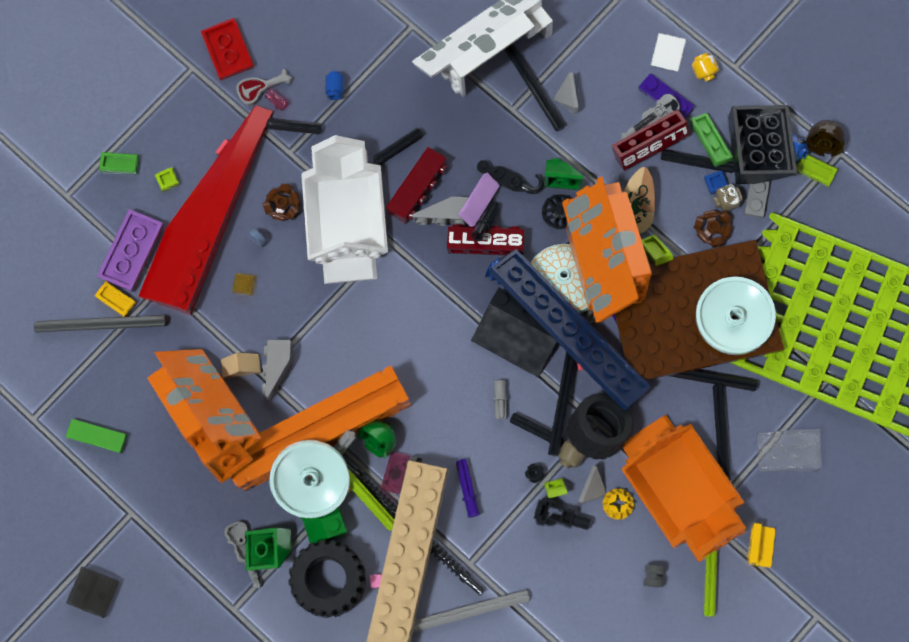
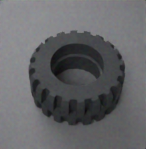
M319 540L318 543L313 542L306 549L300 550L298 557H295L292 561L293 566L289 569L290 579H288L289 586L291 587L290 592L298 605L307 612L324 618L338 617L352 610L351 608L358 604L361 595L363 596L365 591L364 585L366 584L365 568L358 555L347 545L334 540ZM325 560L339 563L346 574V583L342 591L336 596L329 598L320 597L315 594L309 584L311 570L316 564Z

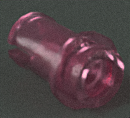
M272 88L265 93L264 97L275 105V109L283 111L288 106L287 99L285 97L282 98Z

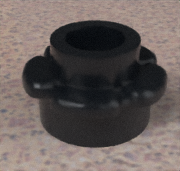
M530 464L525 471V476L530 482L537 483L544 478V469L539 464Z

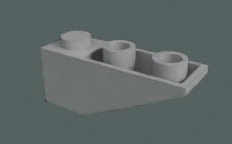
M449 197L412 215L413 222H417L418 225L435 223L438 226H446L447 224L466 226L467 223L459 216V212L469 197Z
M268 340L267 345L264 346V357H267V364L263 365V375L266 376V383H263L262 393L268 400L272 399L292 364L293 343L291 340Z

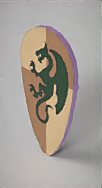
M642 167L635 172L624 189V192L628 194L639 234L645 232L651 226L655 211L654 183L646 167Z

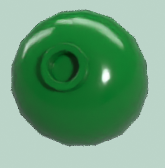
M374 420L358 431L359 439L363 438L366 442L364 444L365 448L378 458L384 456V459H386L396 446L397 440L394 427L388 422Z

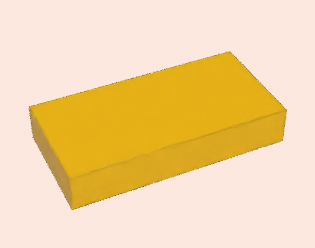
M107 281L104 282L95 294L97 299L123 317H127L137 304Z

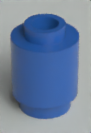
M331 71L326 75L325 93L328 99L340 100L344 94V75L338 71Z

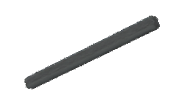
M160 315L36 321L34 323V331L39 333L164 327L166 325V317Z

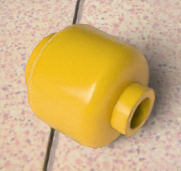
M708 53L695 57L692 68L696 78L704 79L705 82L714 79V74L719 71L715 57Z

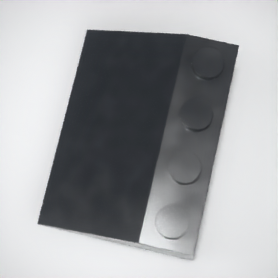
M788 105L732 106L728 115L736 184H757L797 175Z
M500 287L490 301L471 339L473 343L537 378L558 343L509 292Z

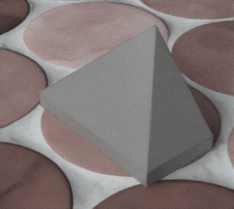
M573 72L567 75L553 100L573 114H578L579 106Z
M593 465L578 501L579 505L606 495L597 466Z

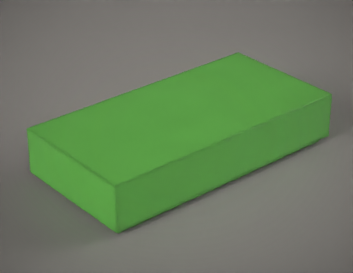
M101 152L99 171L137 174L139 156L135 154Z

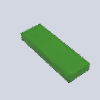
M704 113L690 119L689 123L714 166L717 167L732 161L733 156L709 115Z
M71 419L66 438L122 453L127 435Z

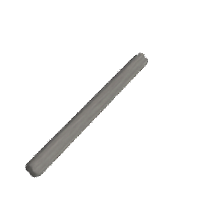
M523 590L416 619L413 632L528 602L530 600L528 591Z

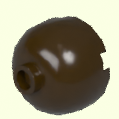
M829 120L819 121L808 132L806 139L808 142L807 147L819 156L831 154L830 157L839 155L845 145L844 130L836 122Z

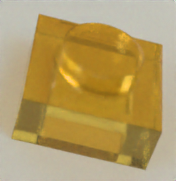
M236 273L232 292L252 296L255 276Z

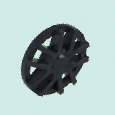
M553 195L547 198L543 204L542 217L551 228H567V224L564 225L563 219H566V215L562 205L564 200L567 198L571 199L567 195ZM557 198H563L561 203L558 201ZM553 199L556 202L555 206L550 202ZM549 204L551 208L545 209L546 205ZM552 212V215L545 216V213ZM554 218V224L550 223L548 220ZM557 220H561V226L556 225Z

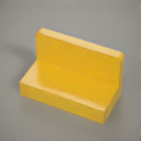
M758 523L751 525L748 565L771 567L775 528L764 527Z

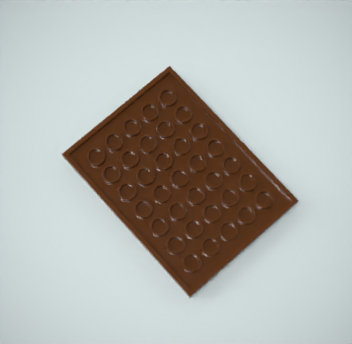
M756 240L673 257V260L658 266L653 262H649L651 277L645 300L637 304L633 303L614 314L625 360L645 381L784 351L776 319L772 333L767 341L758 349L740 355L726 354L711 347L701 336L696 324V309L701 295L711 284L727 277L747 278L761 285L770 295ZM732 316V319H733V320H735V319L738 320V317H737V316Z

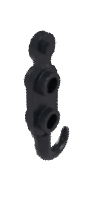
M481 160L477 164L478 172L482 174L488 173L499 185L510 191L525 192L533 195L543 189L544 181L538 174L535 177L538 179L539 184L537 187L532 188L526 184L522 177L504 167H491L489 162Z

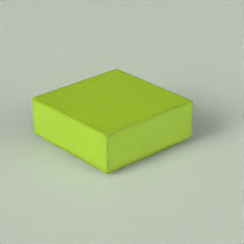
M172 167L155 174L162 192L180 185Z
M563 478L544 483L548 498L568 494Z

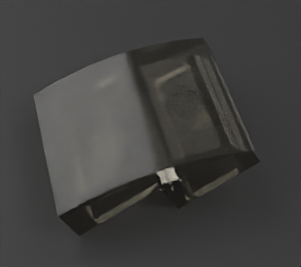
M81 566L66 604L105 618L120 581Z

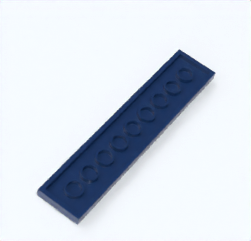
M517 249L491 267L489 272L624 411L651 388L629 363Z

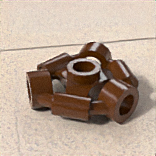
M281 184L278 188H273L266 195L267 198L263 203L266 215L272 216V219L285 221V219L294 220L300 214V198L291 185ZM279 192H281V193H283V194H288V195H290V196H289V197L280 196V195H279ZM270 201H274L277 209L274 212ZM290 205H293V207L287 212V214H285V210Z
M710 210L703 212V215L697 216L694 224V229L697 232L696 236L704 244H710L712 248L723 246L726 239H729L733 228L731 226L732 218L726 211ZM717 216H718V218L720 219V221H721L723 224H725V226H722L721 224H719V222H717V220H716V217H717ZM705 219L708 221L707 228L701 230L703 220ZM721 234L722 236L710 240L711 235Z

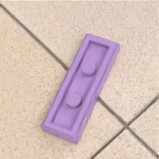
M488 173L483 174L459 212V216L470 227L475 226L500 186Z

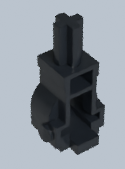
M547 497L538 500L534 515L537 525L547 527L558 524L569 529L570 526L588 530L591 521L589 518L575 515L574 510L560 508L556 502ZM546 503L550 504V508L562 512L560 521L546 517L545 521H542Z

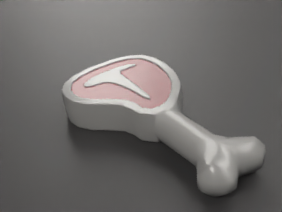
M285 69L282 70L278 77L268 81L260 78H247L237 84V93L243 104L252 106L258 102L261 94L270 87L280 83L290 84L292 78L287 75V70Z

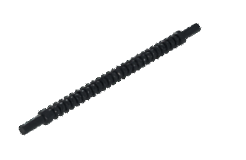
M345 460L349 470L375 499L386 508L385 510L390 511V515H394L393 518L395 519L398 506H394V502L391 503L390 498H386V494L382 495V491H378V487H374V483H370V479L366 480V476H362V472L359 469H355ZM433 540L431 554L434 553V557H439L438 561L442 560V564H446L447 569H451V573L455 572V577L459 576V580L462 583H466L480 596L485 590L470 577L471 574L468 571L463 570L464 567L460 568V564H456V560H452L451 555L447 556V552H443V548H439V544L436 545L435 540Z

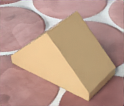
M235 353L221 359L223 379L261 373L259 354Z

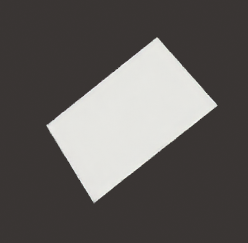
M659 33L651 65L678 71L686 39Z

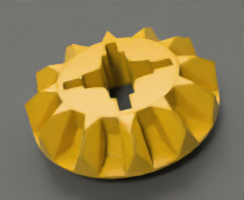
M612 489L603 498V510L612 519H625L633 511L634 501L632 495L625 489ZM617 496L620 502H627V504L621 505L620 512L617 506L610 505L616 502Z

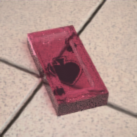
M391 452L381 490L400 495L410 456Z

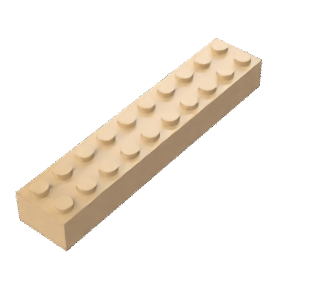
M408 460L367 642H411L449 470L446 468Z

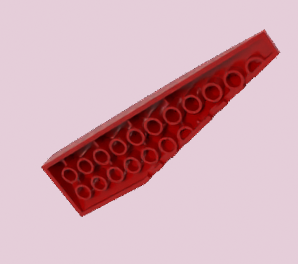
M254 106L166 227L138 295L139 298L192 315L267 129V121L271 118L273 111Z

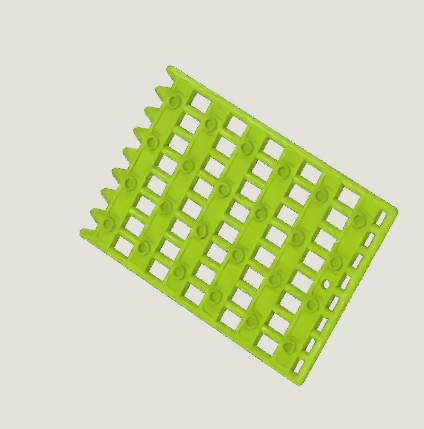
M770 213L769 218L779 227L778 230L765 229L762 231V235L772 244L771 247L758 246L760 256L765 260L762 266L771 299L788 306L784 316L776 313V320L781 323L779 331L784 351L763 355L767 358L763 368L746 362L745 359L730 363L909 437V428L892 422L896 411L909 416V408L899 404L902 394L909 396V387L906 386L909 379V322L906 326L889 319L893 309L909 315V306L897 302L900 291L909 295V286L903 284L906 275H909V266L779 214ZM798 231L816 238L812 247L794 241ZM834 245L852 252L848 262L830 255ZM791 248L809 254L805 264L788 258ZM870 260L888 266L884 276L867 270ZM827 262L845 269L841 279L824 272ZM784 265L802 271L798 281L780 275ZM863 277L881 283L878 293L860 287ZM820 279L838 286L834 296L817 290ZM777 282L795 289L791 299L773 292ZM857 294L874 301L871 311L853 304ZM813 296L831 303L828 313L810 307ZM850 311L867 318L864 328L846 321ZM806 314L824 320L820 331L803 324ZM886 326L904 333L900 343L883 336ZM843 328L861 335L857 346L839 339ZM799 331L817 338L813 348L796 341ZM879 344L897 350L894 360L876 354ZM836 346L853 352L850 363L832 356ZM792 348L810 355L807 365L789 359ZM872 361L890 367L887 378L869 371ZM829 363L847 370L843 381L825 374ZM785 366L803 372L799 383L781 376ZM866 378L883 385L880 395L862 389ZM822 381L840 388L836 398L818 391ZM859 396L876 403L873 413L855 407Z

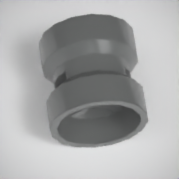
M645 565L646 578L643 585L663 588L664 581L662 580V575L664 574L665 567Z

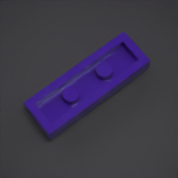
M651 73L638 87V90L654 102L665 94L674 96L679 103V112L684 119L694 109L693 104Z

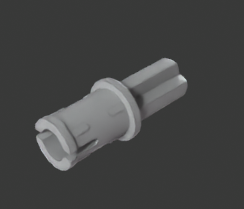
M504 380L494 381L493 401L495 402V418L498 420L506 419V401H508V398H506V381Z

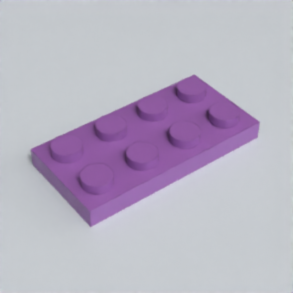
M129 209L97 277L133 292L164 224Z

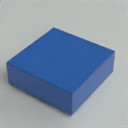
M723 171L704 176L710 195L716 194V189L728 185Z

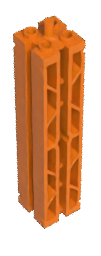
M390 365L383 371H379L260 432L261 439L247 449L253 460L228 479L232 478L235 486L247 492L254 486L270 480V472L274 460L289 445L299 441L314 440L334 447L347 430L350 432L354 431L355 435H357L358 431L366 424L374 420L384 421L401 410L411 407L409 398L392 366Z

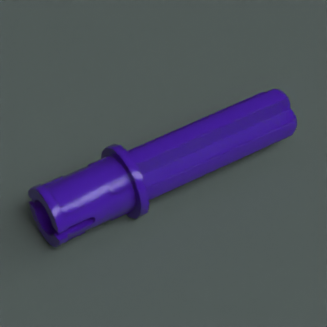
M461 459L456 462L464 497L462 501H465L467 517H477L480 515L476 501L478 497L474 493L468 462L466 459Z

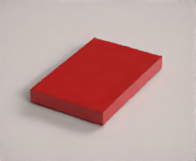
M235 18L201 31L220 81L255 68Z

